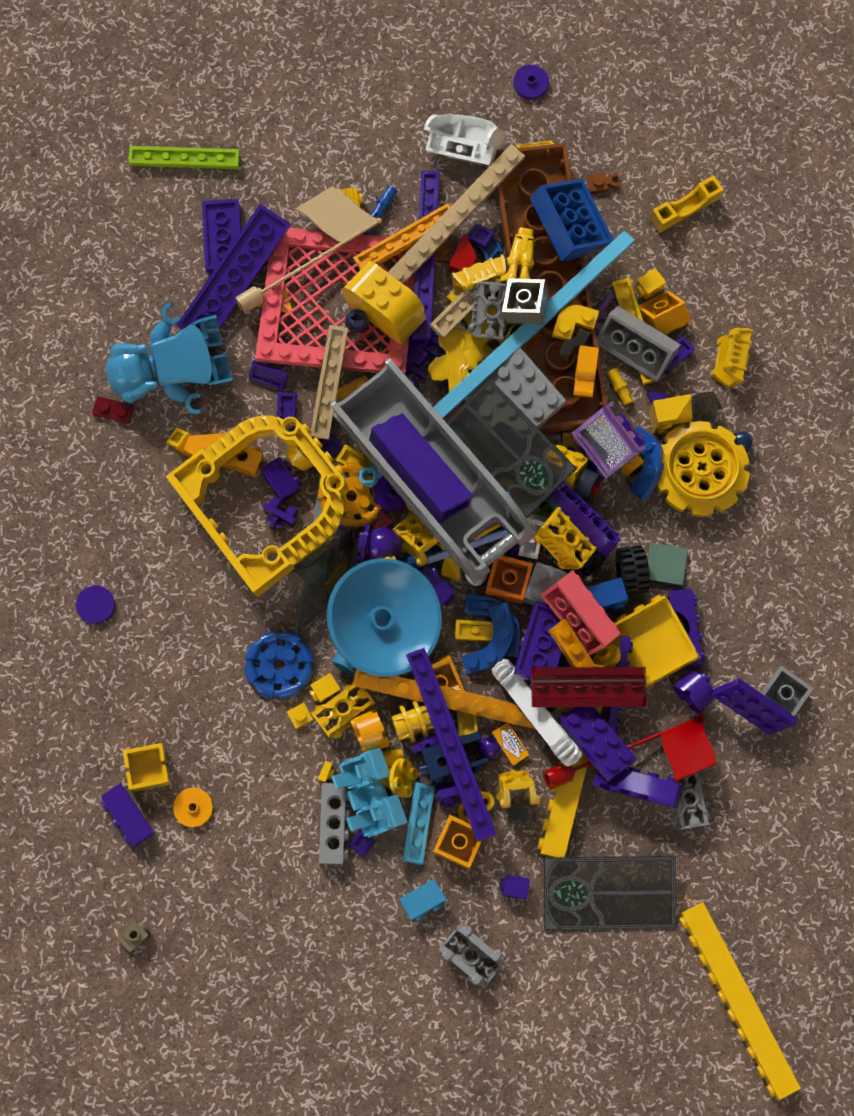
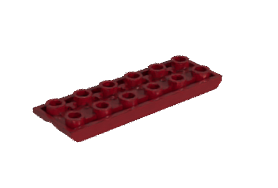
M531 667V707L646 706V667Z

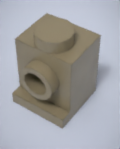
M134 920L116 938L130 953H133L150 936L147 933L149 928L142 921L138 923ZM133 931H136L138 934L135 939L131 938Z

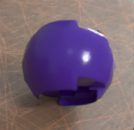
M493 737L483 738L477 746V751L483 755L482 758H488V761L496 760L502 753V746L500 747L496 743L497 740Z

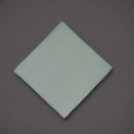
M650 542L647 556L650 582L682 587L688 548Z

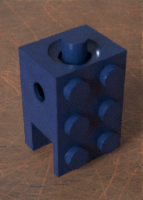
M478 731L459 737L464 749L479 744L481 739ZM440 744L421 750L420 756L423 764L418 766L421 777L427 776L430 785L435 783V786L447 783V780L452 778ZM488 758L469 763L473 774L484 770L488 763Z

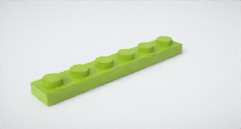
M130 146L128 163L129 166L239 169L240 152L239 149Z

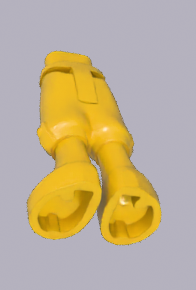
M519 228L518 234L515 235L510 256L507 258V263L510 266L509 270L499 279V283L507 284L508 279H517L519 265H521L519 279H531L529 270L535 264L533 261L535 238L533 237L534 231L532 229Z

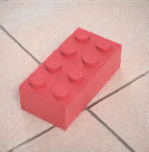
M574 571L565 575L540 594L560 621L567 620L589 656L608 645L621 634L616 624L606 615L603 607L597 603L593 594L584 586L581 578Z

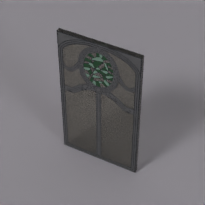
M490 378L446 422L506 492L511 493L513 501L526 518L530 517L577 469Z
M675 855L544 857V930L676 928Z

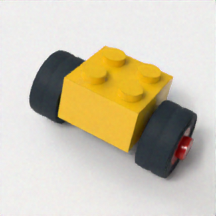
M554 445L576 467L564 481L572 489L575 488L574 491L590 505L600 490L601 475L586 469L589 459L583 454L570 451L562 445ZM532 447V449L543 459V450H539L538 448ZM549 450L547 452L548 465L560 476L563 465L562 459L554 451Z

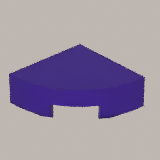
M659 391L647 393L651 404L655 400L670 398L665 393Z

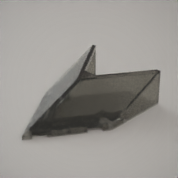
M355 526L337 530L329 540L325 541L320 547L293 566L295 569L290 573L296 572L304 580L294 631L296 634L303 636L327 611L329 598L335 585L347 572ZM273 554L270 557V561H274L278 554Z

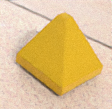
M176 428L166 443L185 454L184 447L190 433Z

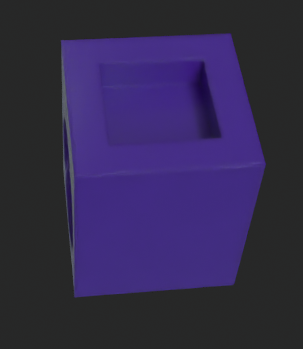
M506 875L505 879L500 881L499 891H503L502 896L526 900L530 879Z

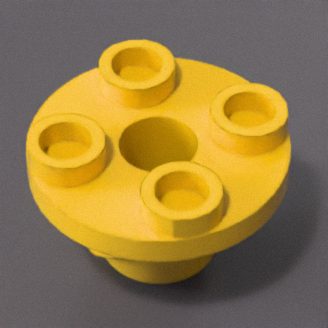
M399 758L394 762L392 768H388L390 776L382 779L384 786L391 789L393 795H398L399 798H409L412 795L418 771L413 767L409 759Z

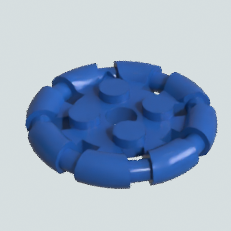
M277 630L261 635L256 643L253 642L245 656L246 666L244 671L249 684L256 688L257 693L266 698H281L282 700L296 696L303 687H307L314 672L312 670L314 657L309 645H305L301 637L288 631L281 633ZM277 640H285L284 646H277ZM266 644L268 649L263 653L260 649ZM296 646L300 650V652L297 655L292 650ZM282 660L285 663V667L282 670H276L274 668L276 661ZM254 661H260V667H254ZM299 663H305L304 669H299ZM262 676L267 680L263 684L258 680ZM295 677L298 682L293 686L290 681ZM274 684L282 685L281 690H274Z

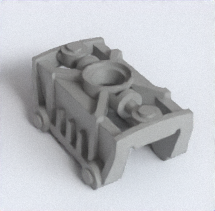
M480 281L471 290L473 306L472 319L468 325V331L472 336L498 340L504 339L503 336L506 329L502 311L507 284ZM485 285H488L489 291L491 292V296L488 297V300L484 296ZM499 286H501V288H500V290H499V293H498V297H495V292H497L498 289H499ZM489 305H493L497 309L494 316L489 315L487 312ZM486 319V324H489L485 334L481 335V323Z
M669 772L667 777L674 778L673 772ZM699 773L691 777L694 788H692V784H689L688 779L690 776L682 779L685 785H683L678 809L671 807L672 817L670 822L678 830L710 825V813L705 808L701 788L703 778ZM686 793L694 795V803L688 804L685 802L684 796ZM686 808L687 813L691 814L689 826H685L683 818ZM697 808H698V812H699V818L695 816V812H697Z
M458 925L439 948L446 961L450 962L451 960L472 978L471 980L474 985H480L484 988L504 964L502 953L498 950H492L473 934V929L467 925ZM456 931L466 938L468 946L464 943L461 945L455 935ZM446 943L459 948L458 952L461 955H455L445 947ZM469 950L476 952V961L469 962L466 960L465 956ZM482 958H490L498 967L496 969L487 967ZM475 966L478 969L482 968L485 970V975L488 978L487 981L476 973Z

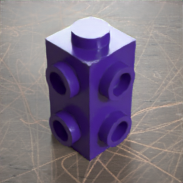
M427 565L421 573L434 588L441 609L444 606L448 607L455 600L454 586L448 580L444 581L440 578L441 574L438 570Z

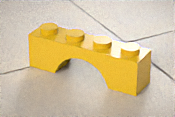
M713 175L699 183L683 198L675 202L667 201L653 209L650 220L657 231L661 233L719 200L724 189Z

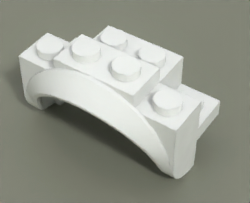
M431 115L424 127V130L430 132L425 151L463 162L490 166L494 161L496 150L504 149L508 133L499 129L491 121L478 117Z

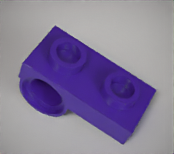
M454 782L435 786L439 806L444 805L445 808L455 806V802H459V794Z

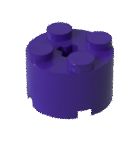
M693 667L673 684V690L682 701L685 700L690 704L689 708L697 714L715 700L711 696L715 688L710 686V679L704 673L699 674Z

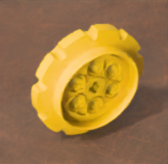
M703 421L690 422L688 429L680 425L666 434L664 437L666 444H661L664 452L662 453L664 468L656 489L659 493H666L667 498L665 501L679 512L689 509L691 516L696 517L712 516L714 509L722 513L738 501L736 493L743 494L747 487L750 473L744 470L749 464L746 450L743 445H736L734 443L736 436L722 426L713 429L710 422ZM694 448H700L703 453L697 454ZM711 456H718L720 461H714ZM679 459H686L688 464H681ZM715 473L720 474L723 479H722V480L716 479V478L714 477V474H715ZM681 477H688L690 479V482H683ZM699 484H705L708 490L700 489Z

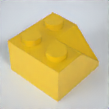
M690 394L653 401L648 412L653 433L664 435L680 425L688 429L690 422H692Z

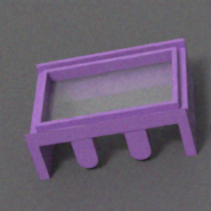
M612 403L604 405L602 409L572 432L575 442L583 447L587 458L595 463L597 471L605 478L613 476L646 449L645 446L638 447L633 440L636 437L632 431L627 432L623 427L624 419L621 416L616 417L611 411V408L614 406Z

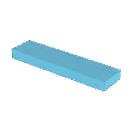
M419 782L414 784L403 862L423 865L435 786Z

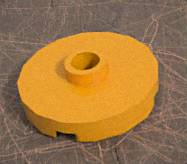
M185 789L174 800V815L186 827H200L208 822L212 816V799L202 789ZM191 804H196L194 811L189 809Z

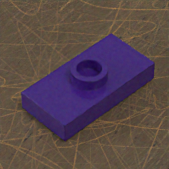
M254 360L251 364L248 379L284 391L289 372Z
M278 393L277 417L283 420L287 417L296 418L297 393ZM295 426L290 427L288 431H294Z

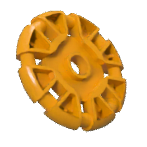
M346 463L343 466L337 465L344 473H348V478H344L348 485L347 493L352 492L356 496L355 501H350L347 499V493L344 495L345 515L340 525H343L344 529L357 530L358 527H362V524L371 525L379 517L378 512L381 507L374 502L373 496L370 495L369 490L373 487H365L359 480V471L365 466L357 463ZM366 474V475H365L366 481H367V480H371L373 474H371V475ZM340 482L335 483L336 486H335V488H333V489L339 488V486L341 485V483H340ZM319 484L318 500L321 501L322 506L320 508L323 512L327 498ZM369 505L373 507L372 511H369L366 508ZM359 515L360 519L356 520L354 516Z

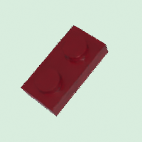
M97 396L92 414L129 424L134 405Z

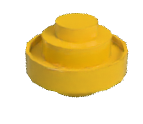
M609 643L595 652L593 662L596 667H615L621 658V651L615 644Z

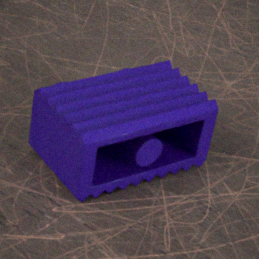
M278 457L260 469L278 499L283 501V503L301 492L300 485L302 484L296 475L292 476L290 473L291 467L286 460L282 461Z

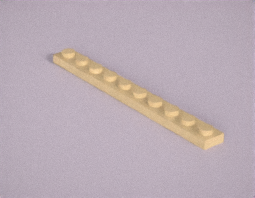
M511 144L388 273L405 284L525 159V155Z

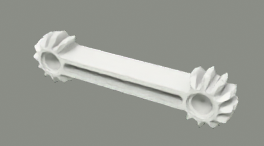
M503 659L495 664L492 668L493 675L541 734L554 754L566 766L575 764L582 756V752L547 707H531V687L523 677L513 674L515 666L507 659Z

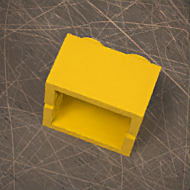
M162 743L123 750L125 768L129 771L126 772L128 788L131 792L171 785L169 769L166 765L168 763L165 746Z

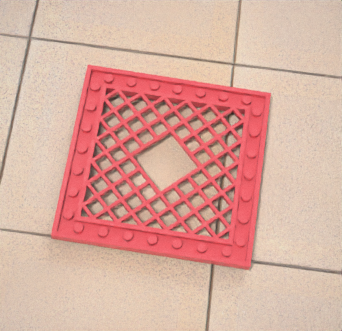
M289 228L269 258L265 288L283 278L286 274L288 275L289 271L296 266L298 268L301 267L300 263L306 259L311 261L310 256L318 252L320 255L322 254L321 251H327L339 244V242L320 230ZM359 235L324 256L316 263H313L306 270H301L302 273L296 277L291 276L292 280L285 284V281L265 292L255 361L322 368L325 347H322L318 340L324 336L327 338L329 328L325 331L320 324L327 319L333 326H339L345 321V317L335 323L314 298L340 279L347 284L349 281L344 276L350 272L356 275L355 269L358 266L356 264L351 266L346 260L353 255L355 257L388 237ZM412 247L392 257L390 260L396 264L395 258L400 260ZM303 249H310L312 251L307 254ZM299 250L304 256L296 261L292 254ZM339 252L349 254L343 257ZM336 254L341 260L333 265L328 258ZM289 257L293 264L287 268ZM326 261L330 268L323 272L318 265ZM344 263L349 269L341 274L336 267ZM383 263L379 265L381 268H383V269H384L385 271H387V272H389V271L391 270V269L388 270V269L383 265ZM315 268L320 275L312 279L308 272ZM334 270L338 277L331 281L326 274ZM416 272L404 284L413 292ZM305 275L310 282L302 286L297 280ZM323 277L328 284L320 288L316 282ZM295 283L300 289L292 294L287 287ZM313 284L318 291L310 295L305 289ZM284 289L289 295L285 300H283ZM303 292L308 298L300 303L296 296ZM293 299L297 306L289 310L285 303ZM311 301L316 307L308 312L304 305ZM283 306L287 313L280 317L281 308ZM301 308L306 315L298 320L293 313ZM319 310L324 317L316 321L312 314ZM291 316L295 323L288 327L283 320ZM309 317L314 324L306 329L301 322ZM369 322L367 325L369 330L364 334L361 332L357 333L359 337L353 342L347 337L346 341L349 345L345 347L341 370L379 373L385 367V361L390 358L405 375L409 338L400 345L390 337V344H388L384 340L388 335L383 334L380 336L376 331L377 327H372ZM279 324H281L285 330L278 334ZM297 325L303 330L298 336L291 331ZM318 327L322 333L314 338L310 331ZM288 332L293 339L285 343L280 337ZM373 332L378 339L370 343L365 337ZM307 334L312 341L304 346L299 339ZM363 340L368 346L360 351L355 344ZM381 341L386 348L379 353L373 346Z

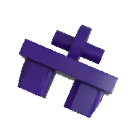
M273 497L269 503L265 502L263 505L264 512L270 515L265 519V521L271 523L269 529L273 531L278 527L282 530L284 524L294 528L298 510L289 505L285 513L280 511L279 509L283 501L277 497Z

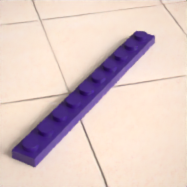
M421 171L419 219L438 209L440 171ZM436 252L415 274L414 293L424 306L426 319L412 333L413 340H431L432 328L429 326L432 323Z
M425 648L406 654L407 661L476 841L479 842L495 836L496 831Z

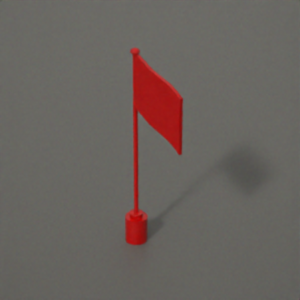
M699 714L696 718L627 745L631 749L661 736L664 753L673 770L674 783L716 765L714 750L705 734L703 726L705 716L703 714ZM588 761L574 768L562 763L543 771L544 781L547 787L552 790L573 781L575 771L592 765V763Z

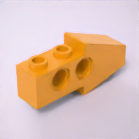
M227 433L189 436L184 447L185 455L192 457L201 449L205 451L211 444H214ZM245 447L221 467L257 478L264 460V454L257 447ZM240 455L248 456L245 461L238 460Z

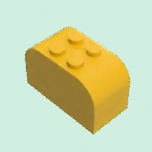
M367 262L342 289L345 303L354 310L363 311L368 321L400 345L426 319L424 306L418 296L373 262Z

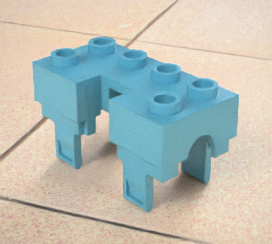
M381 748L369 750L360 754V756L342 762L339 765L342 773L331 776L336 789L342 787L351 789L347 794L353 811L358 810L356 816L347 818L351 831L362 829L364 837L368 836L370 838L408 823L398 795L387 796L382 779L389 777L390 773Z

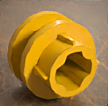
M416 701L412 702L413 709L405 711L402 705L399 706L400 713L391 716L399 740L409 738L411 743L416 742L414 735L422 733L423 737L426 738L429 737L427 731L434 729L425 705L418 706Z

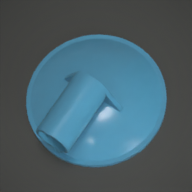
M388 558L368 560L347 571L335 585L327 606L328 631L333 645L338 651L331 663L351 677L355 676L356 669L373 676L391 677L411 671L406 654L425 648L429 656L440 635L442 616L437 594L427 578L411 565Z

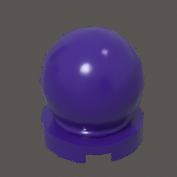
M362 524V529H365V532L360 533L357 552H361V556H357V562H365V558L372 560L395 556L397 560L400 557L402 541L394 530L382 527L372 531L369 524Z

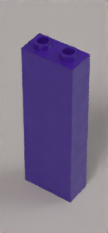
M403 413L392 416L386 422L376 424L371 429L369 441L438 523L470 507L473 494Z

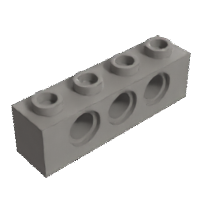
M322 783L319 865H343V862L348 859V849H344V841H348V829H345V821L349 818V809H345L346 801H350L347 794L350 789H346V787L336 789L334 783ZM337 799L341 802V806L338 809H332L330 802ZM331 820H339L340 827L338 829H331L329 827ZM332 839H337L340 842L339 847L335 850L328 847V843Z

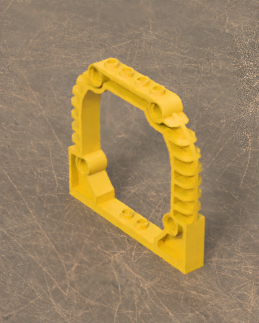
M265 415L248 418L242 423L237 424L235 428L228 431L226 435L219 438L214 444H211L205 451L201 449L166 476L257 597L294 570V565L302 561L303 558L311 554L325 541L329 540L338 530L344 517V495L348 491V485L343 478L345 473L339 466L335 468L332 464L334 459L328 452L323 453L320 449L323 445L316 437L312 439L309 435L312 432L305 423L301 425L294 417H287L284 420L276 416ZM296 426L294 431L288 432L290 427ZM278 436L286 445L298 446L320 473V488L327 498L323 512L311 525L282 547L278 548L271 545L266 547L262 554L250 555L243 553L237 558L227 544L229 539L223 532L219 534L216 530L219 526L212 518H207L199 505L205 501L208 484L217 481L219 478V468L250 443L262 437ZM211 468V472L209 474H205V471ZM335 483H341L339 488L333 489ZM273 554H278L274 561H270V557Z

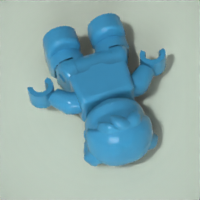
M174 303L165 304L161 311L163 320L159 321L151 331L150 356L147 353L148 347L146 344L116 343L110 349V356L105 370L108 383L117 395L129 403H133L145 396L149 391L157 389L159 383L168 398L181 404L184 402L190 413L200 414L202 411L200 409H192L190 402L194 398H200L201 394L193 393L189 395V391L181 384L191 383L213 386L233 381L226 353L213 356L212 358L209 355L208 347L223 345L217 318L214 315L199 319L176 335L169 337L172 329L170 327L171 324L179 323L181 318L177 316L175 319H169L166 316L168 309L173 308Z

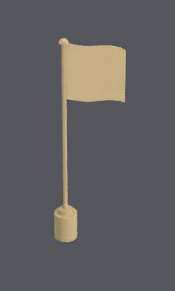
M330 187L295 208V210L307 216L325 234L338 241L339 244L263 290L255 286L235 297L237 305L244 314L264 302L265 292L377 224L381 225L382 219L369 215L359 208L346 194L334 187Z

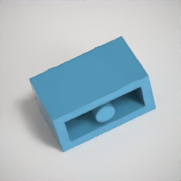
M435 879L403 896L399 901L411 921L415 919L418 922L427 917L426 912L433 909L435 912L444 907L443 902L446 899Z

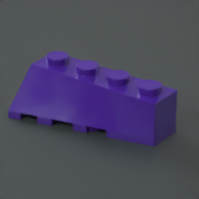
M629 767V770L625 769L609 782L600 773L594 779L593 785L601 789L678 809L683 785L679 784L678 781L674 783V778L667 777L666 780L660 779L659 774L648 772L647 775L641 774L640 769Z

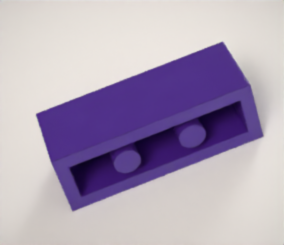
M121 783L100 796L103 800L101 805L107 813L110 811L114 816L111 820L116 828H122L125 833L122 837L128 846L132 844L136 848L155 835V832Z

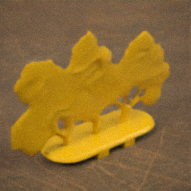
M489 305L487 312L489 315L494 316L497 309L495 306ZM472 311L464 318L468 325L471 323ZM504 317V325L509 324V323L506 322L505 317ZM486 319L481 323V335L485 334L489 324H486ZM515 325L510 327L503 340L496 339L500 342V345L511 336ZM460 328L452 330L443 339L439 336V346L446 350V355L436 357L429 365L428 372L434 381H444L447 379L450 392L470 374L468 373L469 369L473 371L478 366V362L490 355L486 351L485 345L492 339L474 337L469 333L468 329L463 331Z

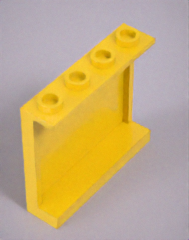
M657 595L650 600L651 603L648 605H639L633 609L634 612L628 616L624 614L618 617L615 624L621 634L610 642L619 648L621 636L631 637L630 642H633L632 653H628L627 661H630L629 667H646V688L701 658L665 595L662 597Z

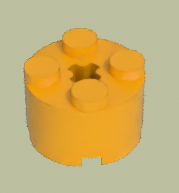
M375 709L350 720L363 753L390 746Z

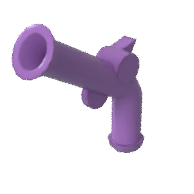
M610 292L606 293L605 299L597 309L599 311L595 323L597 337L602 329L598 320L606 317L605 310L611 301L616 299Z

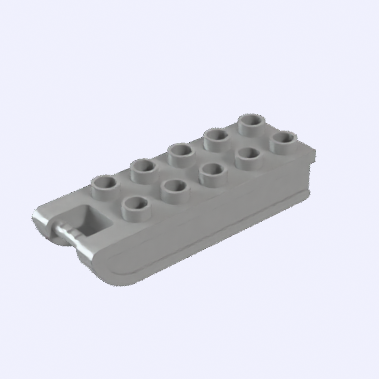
M388 358L385 361V367L351 395L339 403L335 401L330 403V406L335 411L333 416L475 584L490 572L488 568L490 564L514 545L518 544L522 547L537 534L508 493L396 364ZM403 413L473 494L470 507L438 523L369 441L371 429L376 424H382L390 417ZM493 524H501L508 532V535L482 556H479L470 546V543Z

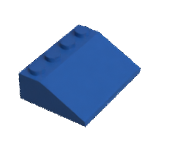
M583 179L541 185L530 197L561 262L576 259L606 247L614 240Z

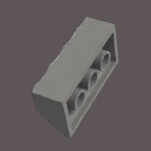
M619 306L609 313L597 337L598 346L656 382L659 381L681 344Z

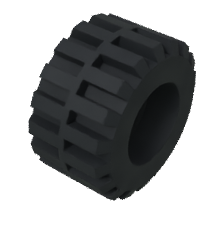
M642 545L617 548L615 554L617 578H622L627 596L648 593L650 588V570L647 555Z

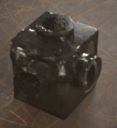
M714 391L700 392L694 395L691 401L692 416L696 420H709L714 417L713 413L722 408Z

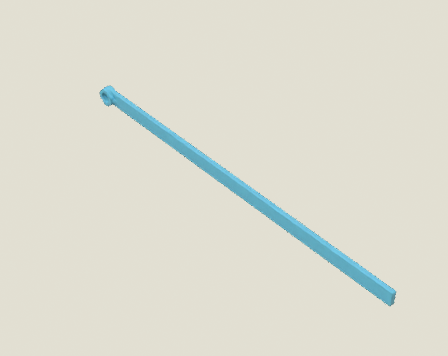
M623 231L547 302L544 324H523L440 400L433 408L442 419L446 418L500 368L516 350L527 343L635 242V239ZM373 463L368 468L364 467L359 471V480L365 487H373L383 476ZM373 474L372 479L367 481L365 480V475Z

